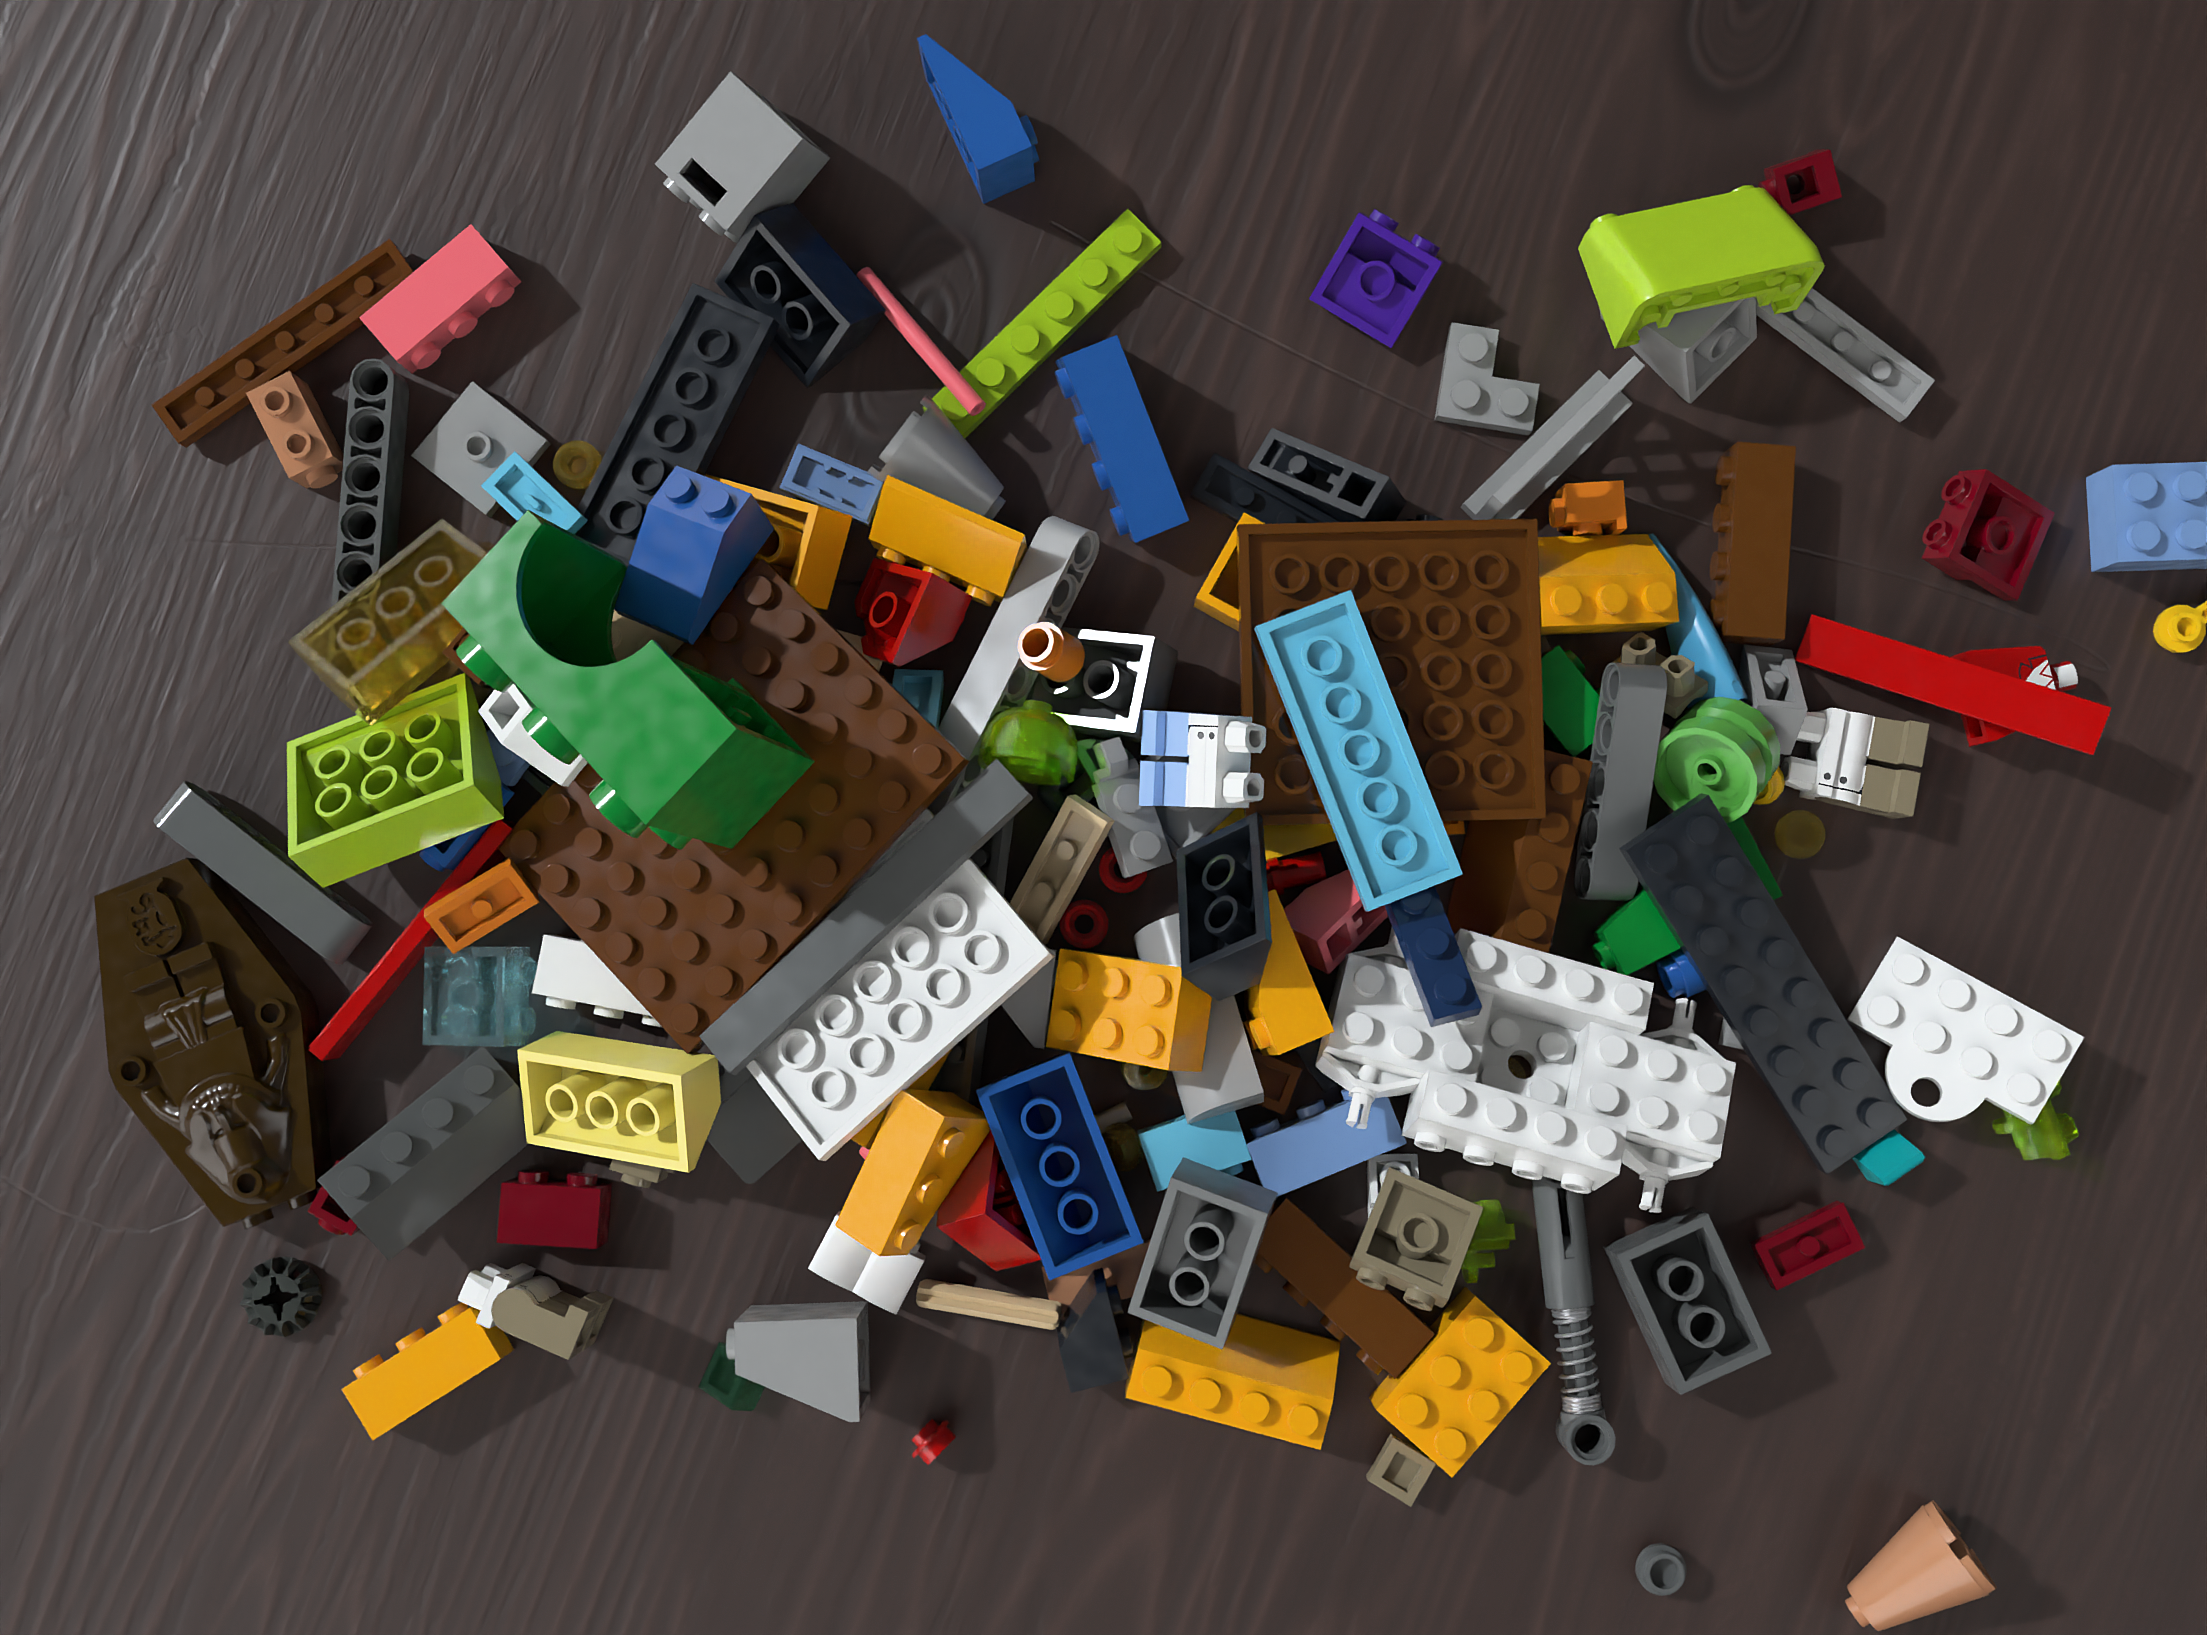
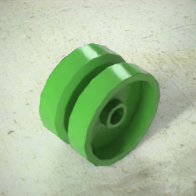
M1725 697L1700 700L1684 711L1674 727L1659 742L1653 782L1660 797L1673 811L1703 793L1710 796L1724 821L1730 823L1748 812L1760 792L1763 791L1780 764L1781 745L1771 723L1759 710L1743 701Z

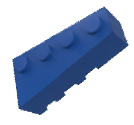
M1112 336L1056 360L1055 362L1059 369L1055 371L1058 384L1064 398H1071L1078 415L1073 417V421L1083 445L1090 444L1097 462L1091 464L1096 480L1102 491L1109 489L1116 507L1109 509L1119 536L1128 534L1130 541L1136 543L1189 521L1118 336Z

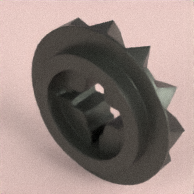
M275 1257L255 1266L250 1276L241 1284L244 1287L243 1299L239 1305L245 1308L249 1317L247 1324L258 1327L264 1332V1336L276 1335L287 1337L300 1332L311 1324L321 1306L322 1289L317 1275L310 1266L296 1258ZM276 1284H279L281 1292L298 1293V1296L283 1304V1311H280L278 1303L264 1302L265 1297L276 1291Z

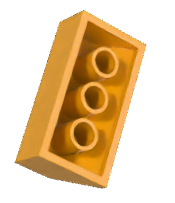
M1237 1313L1234 1325L1222 1350L1142 1319L1134 1350L1135 1357H1132L1128 1373L1129 1379L1126 1380L1125 1384L1126 1398L1321 1450L1334 1399L1340 1341Z

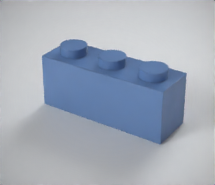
M1346 1089L1341 1091L1344 1099L1325 1106L1323 1099L1308 1103L1295 1110L1298 1115L1297 1118L1283 1124L1279 1123L1278 1118H1273L1251 1127L1250 1130L1253 1136L1246 1138L1245 1141L1262 1187L1278 1192V1197L1407 1144L1405 1137L1401 1136L1402 1130L1389 1098H1375V1101L1371 1104L1366 1129L1356 1128L1357 1122L1353 1127L1346 1124L1352 1097L1348 1096L1349 1091Z

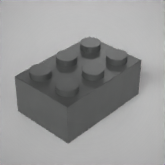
M1183 1157L1171 1176L1127 1313L1223 1350L1234 1325L1278 1192Z
M1690 1207L1603 1246L1665 1384L1678 1394L1682 1395L1772 1354L1708 1213Z

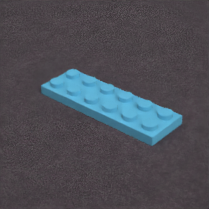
M1351 590L1256 626L1254 630L1365 911H1371L1462 875V870Z

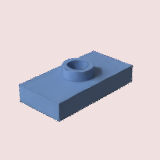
M798 444L779 488L787 494L814 505L853 516V521L871 527L884 483L873 478L867 471Z

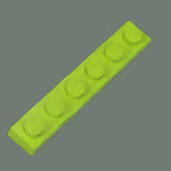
M1129 209L1124 211L960 371V374L986 403L984 409L979 414L971 416L946 386L932 400L939 406L961 435L966 438L1161 248V241Z

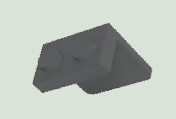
M721 1064L718 1067L722 1074L719 1078L721 1105L707 1141L745 1183L752 1184L758 1181L803 1139L747 1067H744L735 1076L729 1074Z

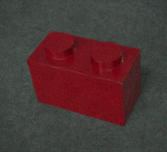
M519 1170L518 1178L515 1177L501 1183L497 1243L597 1249L608 1242L612 1183L597 1182V1174L569 1173L567 1174L566 1181L548 1179V1171Z

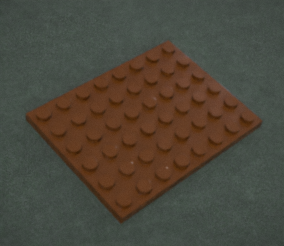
M762 558L727 595L694 644L690 645L684 642L671 657L725 682L732 678L736 679L815 761L732 849L693 838L682 850H679L661 839L649 827L639 838H633L618 829L602 815L592 803L589 794L603 778L587 763L568 787L561 786L555 782L513 827L514 830L499 847L500 852L507 859L510 857L524 878L687 1054L698 1052L705 1045L699 1036L814 929L970 762L846 638L795 590L770 563Z

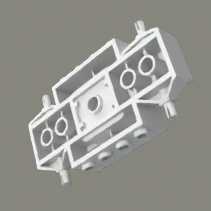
M1393 927L1391 928L1388 944L1384 947L1346 954L1345 959L1340 963L1328 1010V1017L1335 1032L1322 1037L1315 1066L1323 1074L1349 1091L1348 1096L1352 1097L1346 1120L1347 1125L1353 1127L1357 1122L1356 1128L1366 1129L1371 1104L1375 1101V1098L1411 1093L1401 1136L1415 1139L1414 1144L1419 1148L1434 1152H1442L1444 1148L1464 1153L1463 1159L1468 1162L1483 1166H1491L1493 1162L1512 1167V1173L1519 1177L1539 1180L1542 1179V1176L1561 1181V1187L1568 1191L1582 1194L1591 1193V1190H1597L1618 1176L1621 1163L1640 1174L1639 1179L1644 1180L1639 1208L1642 1210L1649 1209L1648 1212L1659 1213L1662 1210L1664 1188L1668 1181L1698 1176L1712 1168L1713 1162L1720 1159L1736 1063L1724 1059L1701 1037L1694 1034L1692 1026L1697 1007L1695 1001L1691 1000L1688 1002L1686 998L1676 999L1672 1025L1667 1029L1641 1034L1646 1030L1654 983L1460 928L1455 938L1478 994L1482 1009L1477 1016L1430 1027ZM1519 1055L1528 1060L1531 1065L1530 1078L1520 1079L1510 1072L1508 1068L1510 1056Z

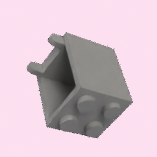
M730 71L655 165L668 176L663 184L674 195L685 203L688 201L702 211L699 214V218L720 236L725 234L737 244L754 215L793 203L828 162L830 157L780 112L773 103ZM707 174L712 176L727 191L721 199L701 182Z

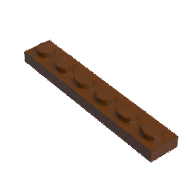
M388 239L151 404L178 444L186 448L249 405L251 402L246 394L247 392L288 371L295 373L362 326L364 323L359 317L411 275L414 269L397 245L391 239Z

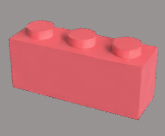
M470 224L359 318L393 358L413 374L417 369H424L432 365L439 358L441 349L454 338H461L469 334L477 325V319L487 310L507 302L513 295L514 288L521 281L473 225Z

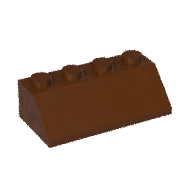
M1544 750L1546 818L1468 821L1458 862L1463 874L1454 879L1446 913L1454 934L1461 928L1549 953L1593 761Z

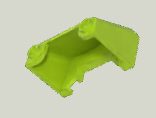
M1752 185L1741 186L1730 193L1620 216L1617 214L1600 216L1591 223L1590 229L1585 233L1578 248L1614 349L1638 344L1640 341L1638 331L1655 321L1658 329L1668 327L1676 313L1756 296L1760 307L1771 304L1774 315L1797 310L1825 267L1820 252L1813 241L1766 189L1755 188Z

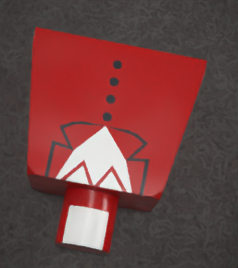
M2042 646L1970 650L1951 656L1954 659L2061 692L2075 689L2078 684V676L2074 665L2070 661L2049 665L2046 651ZM1961 714L1969 747L1995 741L2016 732Z

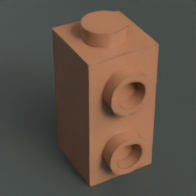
M288 371L246 393L289 479L308 489L310 487H324L338 478L337 473L343 471L344 454L310 387L305 381L291 371Z

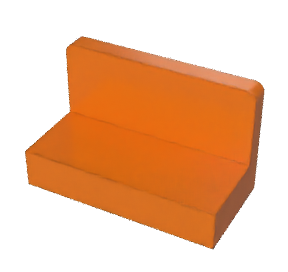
M509 857L425 908L424 918L452 954H455L539 903L538 892L524 878L519 868Z

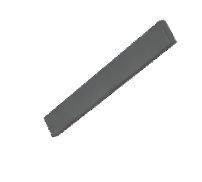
M998 759L993 761L699 1036L726 1071L736 1076L1027 805L1033 797Z

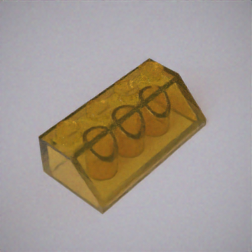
M441 519L289 640L288 643L338 699L371 726L450 661L442 652L460 633L463 627L441 603L486 556L487 552Z

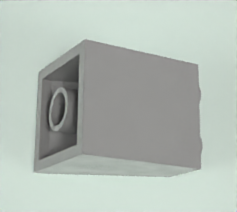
M1755 297L1676 313L1668 327L1658 329L1655 321L1638 331L1640 341L1638 344L1631 345L1630 347L1670 387L1691 404L1757 338ZM1600 310L1601 319L1604 321L1603 316H1602V313H1601V310Z
M868 1301L751 1305L734 1322V1328H728L726 1353L728 1360L735 1359L736 1375L845 1421L860 1422L871 1401Z

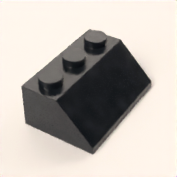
M793 203L754 215L714 281L729 299L775 318L780 327L770 346L806 388L814 385L859 347L886 311Z
M1255 812L1176 851L1181 976L1217 1001L1260 984L1272 944L1263 816Z

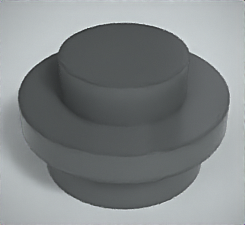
M1656 1543L1644 1548L1638 1555L1635 1564L1638 1581L1647 1591L1655 1595L1665 1596L1676 1592L1683 1585L1686 1578L1687 1568L1684 1558L1675 1548L1664 1543Z

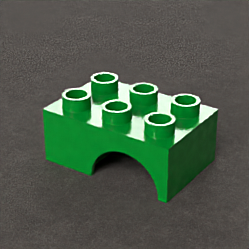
M527 510L441 603L470 634L456 649L458 657L478 678L493 689L505 693L514 683L535 705L534 709L522 720V725L527 733L544 750L565 764H572L581 754L603 778L589 794V797L602 815L618 829L633 838H639L649 827L661 839L679 850H682L693 838L732 849L815 761L736 679L732 678L725 682L675 659L652 639L633 655L617 662L612 645V618L628 566L615 556Z

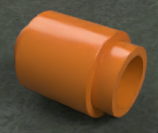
M1040 622L1032 624L1021 633L1018 640V651L1022 662L1028 668L1052 681H1068L1075 677L1083 666L1085 651L1082 643L1076 637L1052 623Z

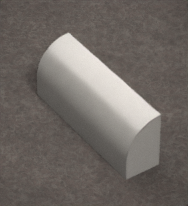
M1179 913L1159 919L1143 927L1134 935L1133 941L1140 960L1181 966ZM1234 995L1221 1001H1217L1212 997L1202 1072L1172 1071L1187 1124L1264 1102L1263 1088Z

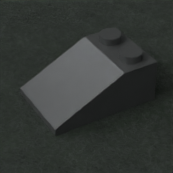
M1061 627L1062 630L1073 635L1082 643L1085 651L1083 666L1075 677L1065 682H1055L1038 673L1015 720L1108 739L1120 737L1121 741L1141 743L1142 710L1167 711L1178 651L1155 636Z

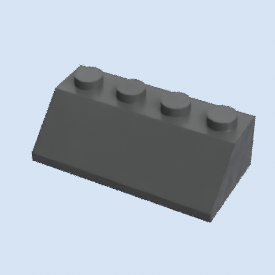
M482 1046L317 1181L390 1262L529 1145L526 1141L522 1091Z

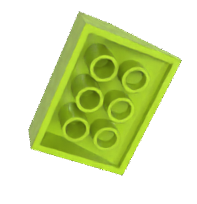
M466 673L287 742L288 857L322 888L504 818L501 779L482 717L478 712L479 707L474 690Z

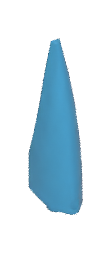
M1654 533L1649 534L1651 540L1675 572L1679 622L1665 626L1671 655H1683L1695 662L1694 673L1708 681L1707 693L1703 697L1692 700L1687 705V708H1690L1700 700L1714 697H1725L1741 700L1744 703L1747 702L1749 698L1733 661L1697 594Z

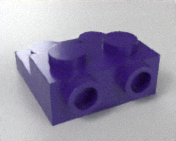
M1374 209L1370 217L1362 212L1358 213L1309 299L1392 348L1444 261L1436 257L1440 247L1418 234H1415L1411 241L1394 232L1399 224L1397 221Z

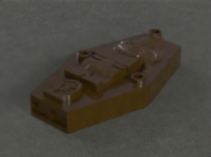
M182 859L95 895L108 1071L117 1092L222 1227L242 1222L246 1230L273 1219L274 1215L271 1209L287 1202L290 1210L312 1203L318 1194L317 1190L322 1187L317 1180L332 1168L323 1061L309 1051L310 1044L320 1034L319 1011L310 990L222 878L199 859Z

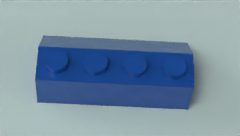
M1064 1051L1026 1066L976 1089L977 1096L1049 1281L1144 1243L1069 1051Z

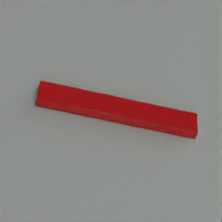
M1813 614L1810 617L1795 658L1796 662L2088 755H2094L2112 708Z
M500 819L492 823L310 1044L309 1051L321 1061L338 1059L342 1056L439 938L438 934L424 918V909L498 865L505 857L500 852L499 847L514 830L513 827L516 824L513 821Z

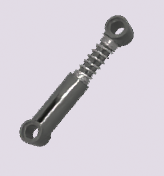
M1542 1176V1179L1532 1180L1545 1304L1546 1308L1552 1309V1316L1557 1319L1553 1323L1558 1325L1559 1333H1556L1554 1337L1560 1340V1347H1557L1556 1351L1561 1352L1562 1360L1558 1361L1557 1364L1563 1366V1374H1560L1559 1378L1564 1379L1565 1387L1560 1390L1563 1393L1561 1395L1563 1408L1560 1410V1416L1556 1421L1555 1432L1558 1441L1576 1461L1584 1465L1594 1466L1603 1463L1611 1456L1615 1448L1616 1437L1613 1428L1606 1421L1605 1407L1601 1405L1602 1402L1600 1401L1601 1394L1595 1390L1599 1380L1593 1376L1598 1367L1592 1363L1596 1352L1590 1349V1346L1594 1343V1338L1589 1335L1593 1325L1587 1322V1318L1591 1315V1308L1589 1306L1595 1304L1583 1194L1568 1191L1561 1187V1181ZM1594 1424L1596 1430L1593 1440L1588 1444L1577 1445L1575 1443L1577 1430L1583 1425Z

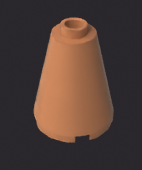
M1934 1500L1926 1505L1923 1504L1847 1585L1851 1597L1847 1598L1845 1603L1863 1628L1871 1624L1877 1631H1882L1988 1596L1989 1593L1996 1590V1584L1972 1548L1969 1549L1961 1538L1959 1530Z

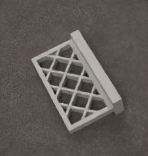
M1634 355L1610 380L1598 370L1462 504L1461 508L1473 520L1517 519L1633 404L1621 391L1645 365Z

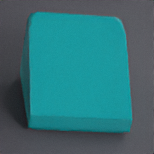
M1893 1129L1852 1157L1867 1181L1889 1186L1921 1164L1925 1156L1918 1148Z

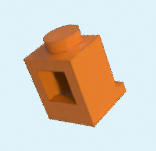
M1624 480L1564 484L1555 493V498L1551 499L1549 503L1551 527L1557 528L1558 532L1572 531L1573 536L1602 535V529H1605L1606 535H1620L1627 529Z

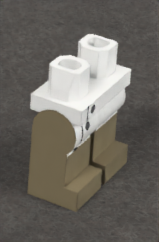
M1833 707L1818 712H1807L1797 737V741L1809 743L1806 759L1792 756L1784 758L1781 771L1784 775L1785 785L1800 790L1799 797L1819 800L1891 819L1912 817L1921 773L1909 771L1908 769L1922 767L1929 724L1911 720L1903 722L1874 717Z
M490 1263L484 1267L482 1272L474 1270L468 1274L458 1301L481 1310L475 1323L489 1329L496 1325L510 1335L567 1360H570L595 1343L613 1301V1297L597 1290L581 1299L561 1291L556 1282L549 1277L541 1275L533 1277L536 1268L524 1263L508 1270Z

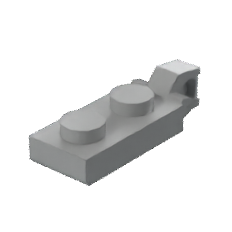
M1120 737L1094 745L1093 749L1100 770L1093 772L1095 784L1092 785V789L1100 811L1115 820L1108 832V836L1122 876L1124 878L1131 877L1173 862L1155 807L1139 806L1140 769L1136 759L1128 760Z

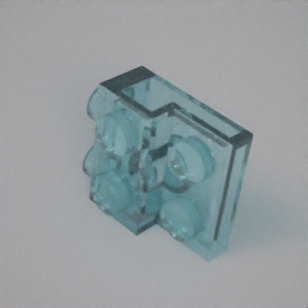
M425 947L422 1045L496 1047L528 1045V1036L534 1032L537 1023L536 1013L529 1006V986L534 984L537 970L535 960L530 957V947H465L455 954H452L448 947Z

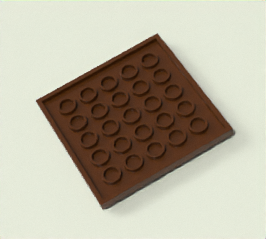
M1537 519L1238 524L1236 529L1241 716L1252 717V723L1266 728V745L1261 753H1251L1250 773H1260L1264 779L1263 799L1259 801L1249 802V808H1244V818L1258 812L1263 816V825L1331 824L1254 628L1348 590H1351L1441 820L1469 821L1546 818Z

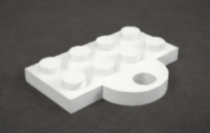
M1896 937L1847 1019L1850 1025L1891 1047L1885 1063V1078L1891 1094L1896 1102L1908 1113L1931 1122H1949L1960 1119L1974 1111L1985 1099L2026 1123L2033 1124L2084 1039L2078 1033L1899 937ZM1920 1079L1933 1081L1940 1090L1938 1103L1931 1107L1917 1104L1911 1096L1912 1084Z

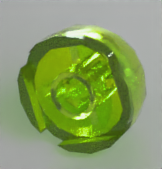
M1025 700L1022 707H1011L999 713L986 726L981 740L978 765L985 770L993 761L998 759L1019 782L1039 785H1060L1061 775H1065L1070 783L1074 781L1078 742L1073 728L1064 718L1051 712L1052 706L1050 704L1037 700Z

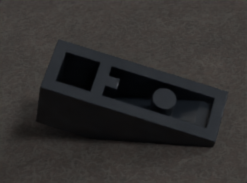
M1271 428L1247 468L1256 476L1339 522L1396 521L1406 504L1405 499L1390 477L1274 428Z

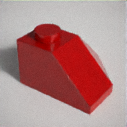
M873 558L854 601L856 615L864 620L866 635L861 638L863 654L900 667L952 642L964 620L972 596L934 573Z

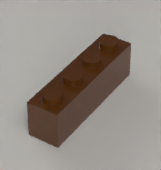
M1736 442L1717 461L1715 480L1717 485H1722L1721 504L1718 503L1714 509L1712 526L1713 531L1719 533L1718 551L1713 553L1710 562V578L1716 581L1715 599L1710 601L1707 614L1723 643L1771 646L1785 640L1796 446Z
M1285 1194L1280 1195L1275 1200L1254 1263L1267 1274L1272 1268H1275L1288 1281L1282 1288L1302 1307L1312 1302L1324 1313L1319 1322L1339 1341H1342L1347 1335L1361 1347L1356 1356L1376 1375H1379L1384 1369L1396 1379L1435 1333L1386 1287L1384 1290H1377L1359 1282L1356 1279L1358 1271L1349 1267L1352 1256Z

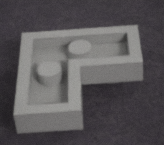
M1452 322L1448 329L1434 421L1529 436L1533 431L1540 384L1492 377L1499 330Z

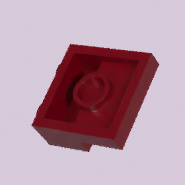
M1988 469L1959 471L1957 475L1945 483L1942 489L1941 497L1946 502L1939 519L1932 521L1923 533L1922 540L1927 547L1922 559L1956 580L1973 581L2003 601H2018L2055 513Z

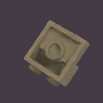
M1389 1167L1349 1267L1358 1271L1356 1279L1366 1286L1377 1290H1384L1386 1284L1405 1291L1403 1299L1414 1307L1426 1311H1431L1433 1305L1443 1308L1449 1300L1484 1207Z

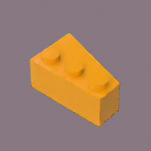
M915 1089L901 1090L891 1103L835 1226L878 1256L908 1255L991 1130L984 1112L952 1092Z

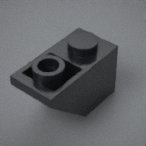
M1103 1268L1092 1271L1061 1317L1057 1327L1059 1350L1071 1393L1129 1379L1126 1359L1135 1357L1128 1327L1118 1329L1115 1317L1116 1315L1124 1314L1117 1284L1107 1286Z

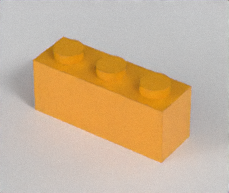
M460 1302L438 1316L442 1326L431 1333L426 1334L421 1327L395 1343L400 1351L398 1354L386 1361L378 1354L354 1369L353 1372L357 1380L342 1388V1391L373 1441L511 1353L514 1348L504 1331L496 1325L489 1329L475 1323L481 1310L474 1307L469 1308L467 1304Z

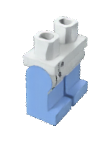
M1142 710L1141 755L1189 757V762L1141 761L1139 806L1249 808V802L1259 801L1263 799L1264 779L1260 773H1250L1251 753H1261L1265 747L1266 728L1252 723V717Z

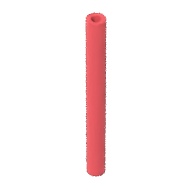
M870 267L861 269L856 276L886 309L884 313L966 411L971 416L979 414L986 405L984 400Z

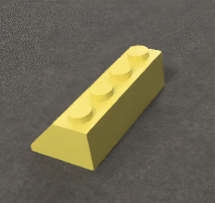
M555 1031L517 1050L526 1141L528 1144L688 1173L695 1169L721 1105L718 1059L714 1055L698 1052L687 1054L684 1050Z

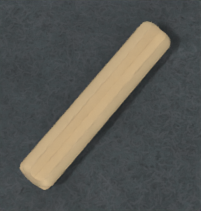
M931 1279L920 1281L916 1295V1303L919 1307L1049 1330L1058 1327L1062 1313L1061 1303L1058 1301Z

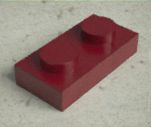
M1837 1200L1749 1242L1770 1287L1775 1290H1779L1865 1248L1844 1203Z

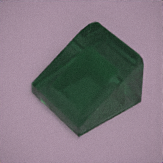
M724 1342L718 1343L698 1386L729 1409L736 1411H753L765 1386L735 1374V1359L728 1360L726 1343Z

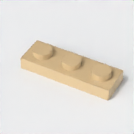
M1076 794L1067 796L1009 903L1043 944H1047L1115 821Z

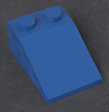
M927 34L918 37L917 41L925 79L983 204L1034 182V163L1039 161L1034 145L1038 141L1027 115L1019 118L1009 99Z
M676 466L648 504L614 607L615 611L621 616L693 645L774 530V527L753 495Z

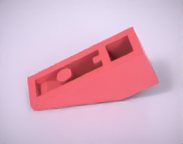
M1349 869L1306 888L1291 904L1284 908L1305 962L1328 975L1345 959L1346 954L1351 953L1388 917L1385 906L1365 911Z

